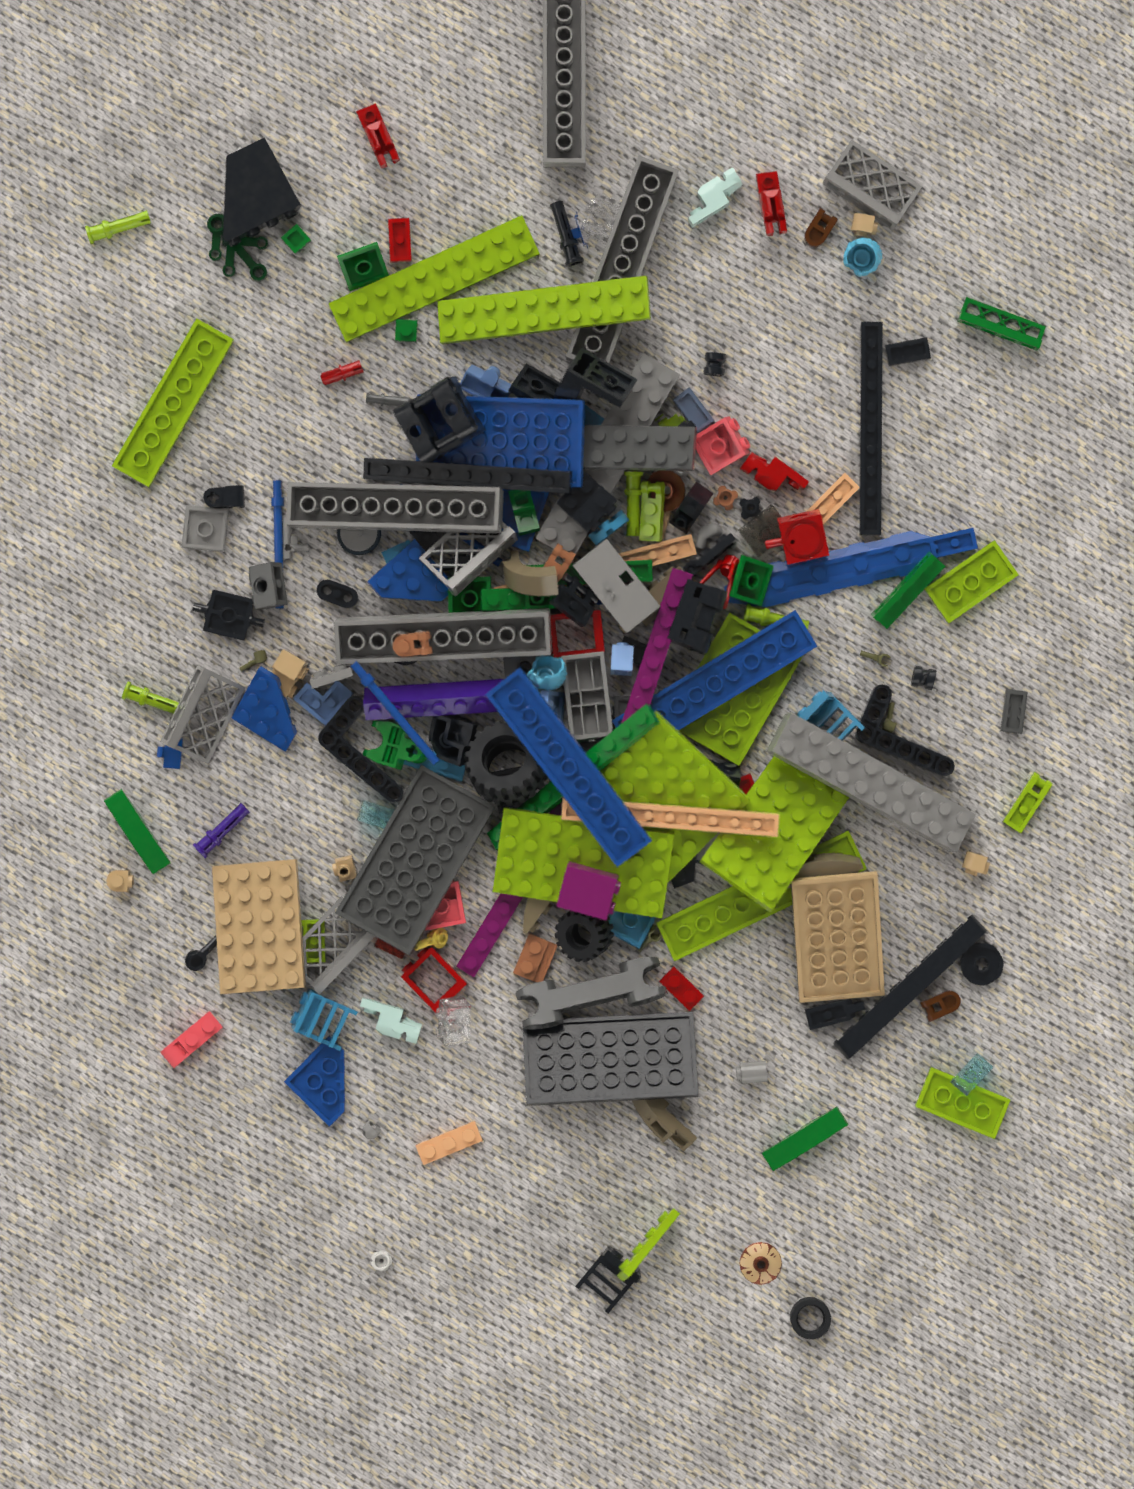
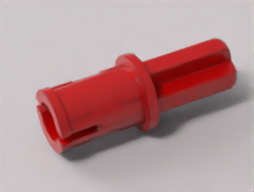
M360 360L344 366L340 364L338 368L321 373L320 377L323 384L328 385L342 379L346 381V378L364 372Z

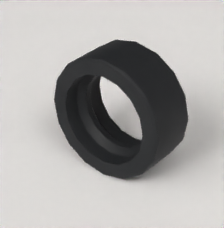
M805 1297L793 1305L790 1311V1322L793 1330L799 1336L814 1340L822 1337L828 1331L831 1325V1315L828 1307L822 1300L815 1297ZM806 1306H815L823 1314L821 1326L813 1331L803 1329L798 1322V1314Z

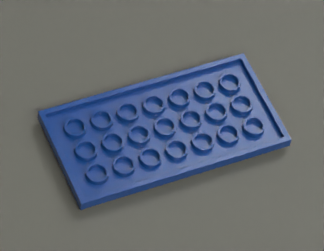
M465 396L486 431L434 461L572 471V487H583L585 400ZM434 400L422 407V410L440 440L453 432L451 426H448L436 404L437 401ZM455 404L450 406V411L453 415L457 413V406ZM417 425L416 428L418 429V431H419V433H420V435H421V431H422V430H421L420 426Z

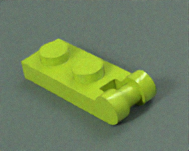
M642 481L639 540L662 542L665 483ZM651 492L656 493V498H651Z
M1034 772L1002 822L1015 831L1022 833L1053 783L1048 780L1044 781L1038 773ZM1034 785L1041 788L1039 793L1032 790Z

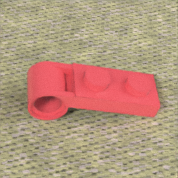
M209 1011L160 1053L175 1068L221 1030L223 1026Z

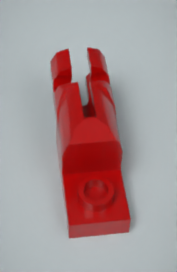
M376 103L356 111L380 168L388 167L384 155L387 153L394 164L399 162L400 158Z
M777 171L756 174L766 236H773V223H777L779 235L787 233L785 211Z
M751 452L740 467L747 475L751 471L756 470L754 480L771 491H777L785 478L789 480L788 484L796 490H799V488L804 490L810 482L777 457H774L771 463L768 464V460Z

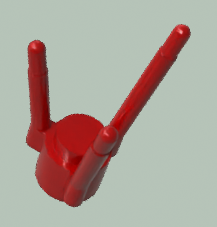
M726 555L723 560H718L716 565L699 582L704 584L720 569L721 574L729 580L723 609L727 608L730 591L739 564V559L733 555Z

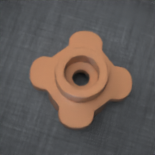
M720 486L718 488V495L713 499V503L716 506H723L725 510H731L733 508V501L738 497V493L727 489L725 486Z

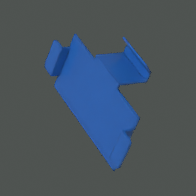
M576 212L574 218L576 221L577 228L571 230L574 238H581L584 247L587 246V243L584 244L582 234L576 217H578V214Z
M180 739L178 746L182 747L183 739ZM167 745L157 748V757L164 758L163 768L180 769L182 752Z

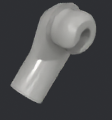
M711 523L701 528L695 547L704 550L709 538L721 536L722 527L716 523Z

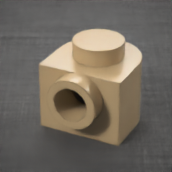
M854 213L851 231L855 232L854 236L867 238V235H876L878 222H874L875 216Z
M967 851L962 867L966 868L965 873L977 876L978 873L986 875L990 862H987L988 857Z
M352 855L335 859L332 868L334 875L339 876L340 882L356 878L357 871Z
M130 870L112 871L107 876V886L115 892H129V888H133L134 875H130Z

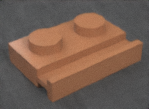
M529 933L513 973L536 983L543 981L557 949V944Z

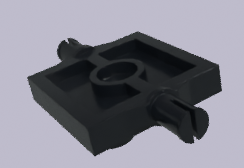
M213 589L207 605L194 602L193 606L201 609L193 607L192 611L204 613L205 623L203 631L245 641L247 631L251 625L264 627V624L256 623V621L265 623V619L253 617L254 603L251 598Z

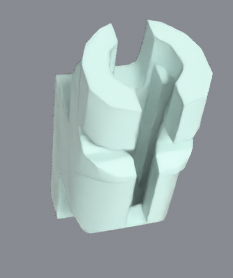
M733 168L723 173L725 181L720 180V177L717 176L700 187L697 196L705 208L698 207L690 212L691 216L688 217V222L692 228L729 206L726 196L728 195L729 197L742 186V182Z
M365 997L362 998L360 1007L364 1008V1012L376 1015V1012H380L376 1026L378 1032L396 1039H400L403 1032H406V1041L414 1044L417 1043L422 1024L407 1017L405 1019L402 1018L403 1008Z

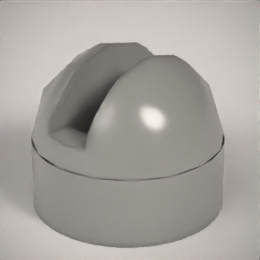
M367 1121L362 1129V1134L370 1140L375 1139L381 1133V1129L372 1121Z

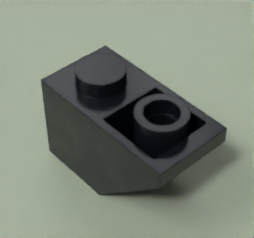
M695 482L669 523L687 534L714 493L698 482Z

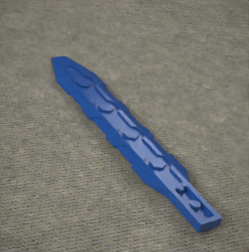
M974 528L934 537L908 531L891 535L890 538L868 543L859 542L845 548L829 551L830 556L787 565L786 561L768 563L774 565L762 607L788 603L790 600L811 595L828 594L833 590L855 585L858 587L872 584L873 581L890 577L906 576L929 551L936 558L978 549ZM728 584L724 586L725 591H727ZM729 598L728 603L747 605V602Z

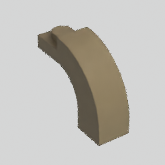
M518 550L510 551V559L503 561L504 581L510 589L532 596L558 595L555 566L530 567L520 562Z

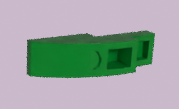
M510 588L480 590L481 611L557 608L549 603L553 595L532 596L518 593Z

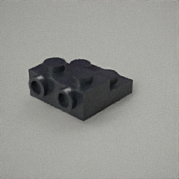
M587 472L583 474V487H572L571 493H565L556 502L587 533L590 530L594 532L602 524L600 519L605 514L609 516L617 508L615 505L617 500Z

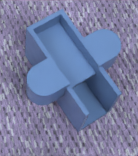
M473 364L466 370L460 382L462 390L473 396L508 397L510 394L508 390L511 386L510 383L500 379L501 373L497 367L490 366L485 371Z

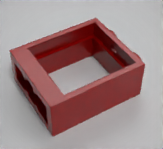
M594 610L591 615L593 619L595 648L558 652L555 621L569 620V618L564 614L550 615L552 634L551 654L554 657L561 658V656L602 651L605 653L601 610Z
M432 946L430 949L427 947L422 949L417 954L419 959L414 964L410 961L402 969L404 974L401 978L437 1014L467 985V981ZM430 955L457 981L435 1003L409 977Z

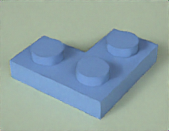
M335 681L323 696L316 689H312L310 684L306 683L293 699L326 726L346 700L354 693L339 681Z

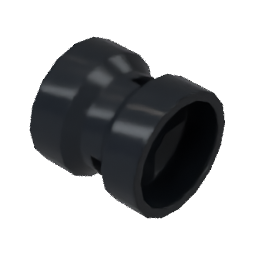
M706 352V366L704 367L703 374L723 377L725 373L723 363L726 361V354Z
M915 665L911 686H923L927 690H932L937 671L935 669L925 670L921 666Z

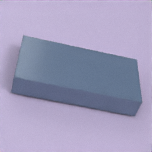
M690 387L672 400L687 421L691 420L696 425L697 434L715 422Z

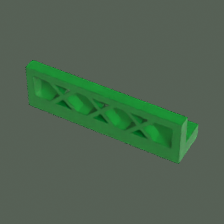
M968 297L965 298L957 322L1035 351L1041 346V339L1046 328L1044 325ZM968 303L977 306L980 314L975 316L965 312ZM990 312L997 313L1000 322L994 323L986 320L984 315ZM1001 315L1007 317V319L1003 320ZM1011 319L1016 320L1020 329L1017 331L1006 327L1004 322ZM1029 327L1040 329L1037 338L1027 335L1024 330Z
M929 551L871 613L873 618L888 629L946 566Z

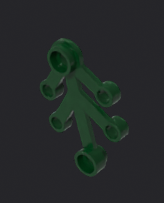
M213 214L207 221L208 230L213 234L209 257L213 261H219L222 258V252L219 249L223 233V215ZM216 221L222 222V226L220 228L214 227V223ZM244 237L238 245L233 247L227 246L225 266L222 270L226 277H233L232 275L236 273L234 268L236 252L250 268V275L253 280L261 282L267 278L268 272L266 267L262 264H257L242 247H257L259 250H265L268 247V241L265 237ZM265 240V246L259 247L258 241ZM213 251L219 252L218 258L211 256ZM227 267L233 268L232 274L228 275L225 273ZM258 269L263 271V275L261 277H257L255 275V272Z

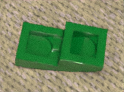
M526 490L508 491L519 536L540 531L531 492Z

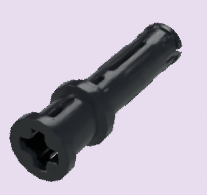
M563 201L552 203L550 207L561 238L560 249L563 250L566 258L565 265L566 267L580 264L584 262V259L580 256L577 245L579 242L573 237Z

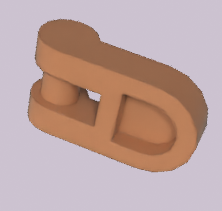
M557 543L543 567L555 566L558 582L563 577L576 554L572 551L569 553L563 549L562 545ZM557 556L565 560L562 565L555 562Z
M430 631L399 635L393 642L394 652L401 657L432 654V646L429 645ZM414 640H420L421 647H415Z

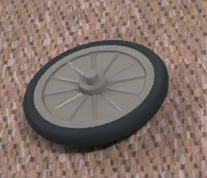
M337 529V538L339 544L346 552L353 555H365L373 551L379 544L381 530Z

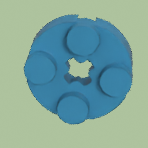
M622 510L612 517L613 520H606L599 526V529L597 528L588 535L595 545L600 544L629 521Z

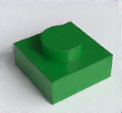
M297 224L281 237L295 255L311 242V239Z
M396 319L395 341L417 342L418 321Z

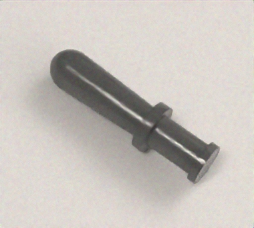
M384 393L382 395L366 394L367 404L377 403L380 406L384 404L399 406L411 399L409 397L385 396Z

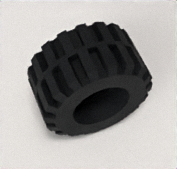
M570 910L559 918V923L555 926V929L558 931L554 933L555 938H558L556 944L561 946L563 954H568L567 958H575L576 962L582 960L583 962H588L605 952L612 944L611 938L614 937V932H611V929H613V924H609V916L607 920ZM578 924H582L588 929L591 942L581 938L578 932Z

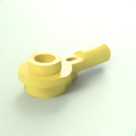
M444 928L432 929L427 934V938L418 941L414 950L418 951L428 946H433L437 949L443 948L448 940L447 931Z

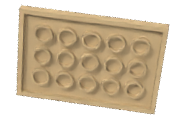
M297 859L212 866L220 994L306 988Z
M877 871L794 878L791 882L799 1002L885 996Z

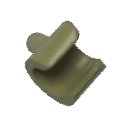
M265 650L254 652L255 659L240 667L241 672H244L253 665L265 662L267 660Z
M863 650L860 653L861 656L877 661L878 665L884 667L888 665L881 662L882 657L891 658L888 654L877 655Z
M893 702L889 703L888 713L882 725V729L889 733L894 731L897 724L891 721L895 705Z
M657 925L651 926L648 937L642 943L640 949H637L639 952L652 941L657 942L660 940L661 933H653Z

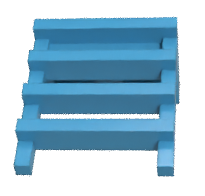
M824 690L816 693L811 699L813 702L808 707L802 708L797 714L800 718L821 728L841 709L844 713L826 732L832 735L849 717L852 723L838 737L842 741L856 727L861 731L865 729L861 722L852 715L832 692Z
M309 988L307 993L303 992L300 997L299 1004L301 1006L299 1011H295L291 1017V1028L296 1033H300L340 1051L342 1046L335 1044L348 1014L351 1013L356 1016L358 1011L321 996ZM325 1003H328L332 1007L319 1035L316 1036L312 1034V1031ZM337 1008L344 1010L331 1040L323 1039Z

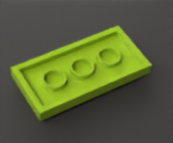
M994 540L934 581L924 590L949 624L1019 574Z
M930 1067L915 1107L995 1139L1011 1099Z

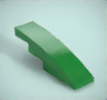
M122 789L104 800L115 820L152 874H155L171 863L147 827L142 816Z
M836 1106L762 1152V1155L771 1169L775 1171L846 1127L848 1122Z

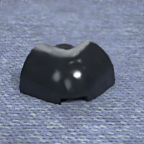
M457 715L433 716L429 731V742L431 741L433 750L437 754L436 756L453 765L463 766L466 763L464 759L465 752L469 751L467 746L470 741L474 742V735L478 725L466 721L464 717Z

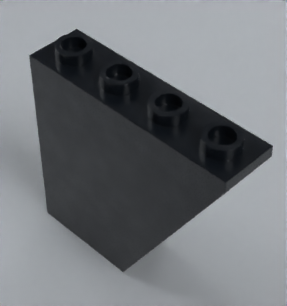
M265 137L226 156L222 245L224 247L228 245L230 247L236 246L242 242V238L249 236V238L254 237L261 232L260 229L265 227L272 228L280 223L279 220L285 217L290 219L298 214L301 204Z

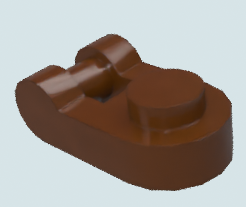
M822 208L818 210L804 235V240L810 247L821 246L838 221V218L827 215L826 211ZM820 220L827 224L825 229L818 225Z
M948 990L923 1000L920 1004L926 1010L928 1022H931L956 1011L960 1006L961 1000L956 992ZM938 1002L941 1009L935 1011L933 1004Z

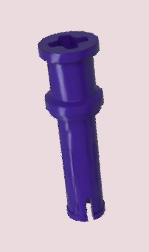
M240 803L213 830H207L206 835L198 843L193 844L194 848L206 859L208 857L207 854L216 845H221V839L250 811Z

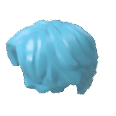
M861 237L848 243L844 252L843 263L846 267L854 270L856 276L862 277L877 270L883 259V253H881L882 250L877 242L871 240V238Z
M541 655L536 657L532 664V669L527 673V677L538 689L556 690L566 680L565 676L568 673L566 672L565 662L561 658L557 659L549 655Z

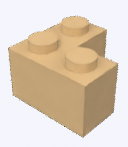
M282 649L272 666V673L280 678L283 696L287 699L288 697L293 698L298 689L295 686L299 679L303 680L309 669L306 668L308 663Z

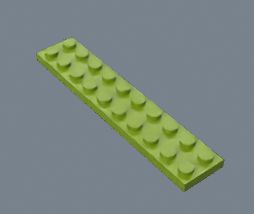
M521 215L328 304L347 343L396 319H400L540 255Z
M647 276L437 301L441 344L651 320Z
M849 830L816 845L810 854L839 853L859 857L863 869L859 870L858 873L867 869ZM731 886L656 922L673 960L677 961L793 905L792 889L787 888L775 907L769 912L740 890Z

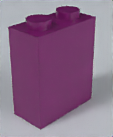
M569 861L556 907L607 920L608 914L613 915L616 903L612 902L614 894L618 895L621 882L618 881L619 875Z

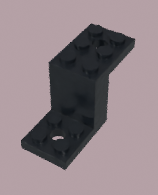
M581 348L567 368L561 382L526 363L508 391L518 398L579 400L586 388L591 393L621 408L638 379Z

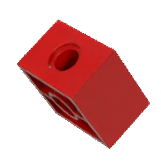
M819 509L777 518L780 538L765 541L766 549L783 546L787 565L830 556Z

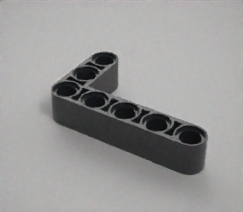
M884 684L874 687L859 720L864 727L870 730L871 735L867 740L862 739L859 734L860 729L857 727L855 730L856 739L865 745L937 775L948 776L952 774L955 765L949 757L879 728L891 700L892 690ZM879 688L886 690V699L880 700L877 698L876 691ZM870 708L878 710L879 716L876 720L869 718L868 711ZM882 736H887L890 739V745L887 748H883L879 743ZM902 744H907L910 748V753L907 756H902L899 752V747ZM922 752H926L930 757L927 764H922L919 761V755ZM943 760L949 763V770L945 773L939 770V763Z
M351 696L319 733L318 741L321 746L386 800L394 803L399 802L404 795L401 785L343 738L364 712L363 698ZM355 699L359 700L362 704L361 709L356 712L350 708V703ZM340 716H345L348 720V724L344 728L337 726L336 721ZM327 732L334 735V741L329 745L323 742V736ZM342 746L350 748L351 753L349 757L342 758L340 756L339 750ZM361 759L367 763V768L363 772H359L356 769V762ZM376 773H380L384 778L383 783L378 786L372 782V777ZM391 787H397L400 790V796L397 799L389 797L388 791Z

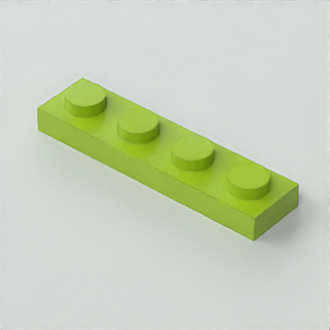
M673 1208L668 1213L664 1211L657 1219L659 1224L655 1228L652 1226L644 1236L647 1239L643 1244L639 1242L631 1251L634 1254L631 1259L626 1258L619 1266L621 1271L617 1275L618 1278L625 1281L632 1275L680 1215L678 1211Z

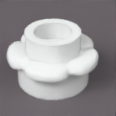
M385 1250L375 1252L371 1257V1265L375 1270L386 1271L392 1264V1257Z

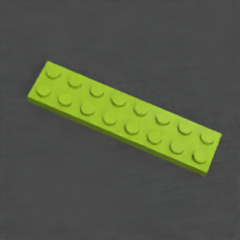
M196 318L113 462L112 467L150 488L233 344L234 339Z

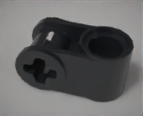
M233 485L209 488L203 495L204 502L210 508H244V486ZM212 493L219 496V499H216L214 504H212L211 500H208Z

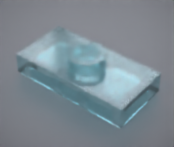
M362 800L356 821L384 829L395 810Z
M977 1053L951 1080V1083L968 1096L993 1069V1066Z

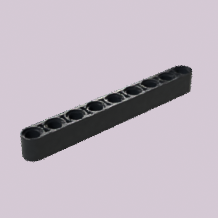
M973 914L967 918L968 920L964 924L961 923L948 939L945 938L933 953L930 952L920 961L921 964L918 967H914L906 974V978L903 981H899L889 990V994L879 999L870 1011H866L854 1026L851 1025L839 1040L836 1039L834 1041L835 1047L847 1059L856 1054L986 933L985 927Z

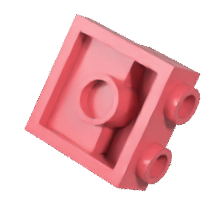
M730 416L724 417L696 434L695 449L710 476L750 454L748 450L751 447L746 437H741L738 432L740 426L735 418L731 419Z
M459 880L452 882L425 931L466 923Z

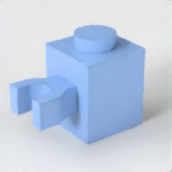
M618 642L616 645H612L610 675L632 676L634 646H629V643Z

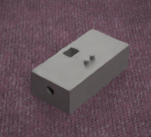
M607 539L573 565L626 633L660 607ZM624 571H627L633 579L627 586L619 577Z
M604 651L561 656L568 673L565 676L564 687L569 731L579 744L601 741L613 731ZM580 695L581 704L571 705L570 696Z

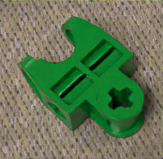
M386 721L372 722L371 726L377 728V731L382 734L383 741L376 749H364V756L376 763L402 770L405 760L416 764L427 760V757L400 725ZM413 750L418 751L417 755L413 754Z

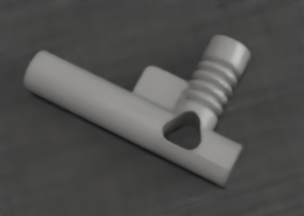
M282 516L283 559H292V552H309V544H298V536L291 535V527L286 525V516ZM290 545L292 549L286 551L285 546Z

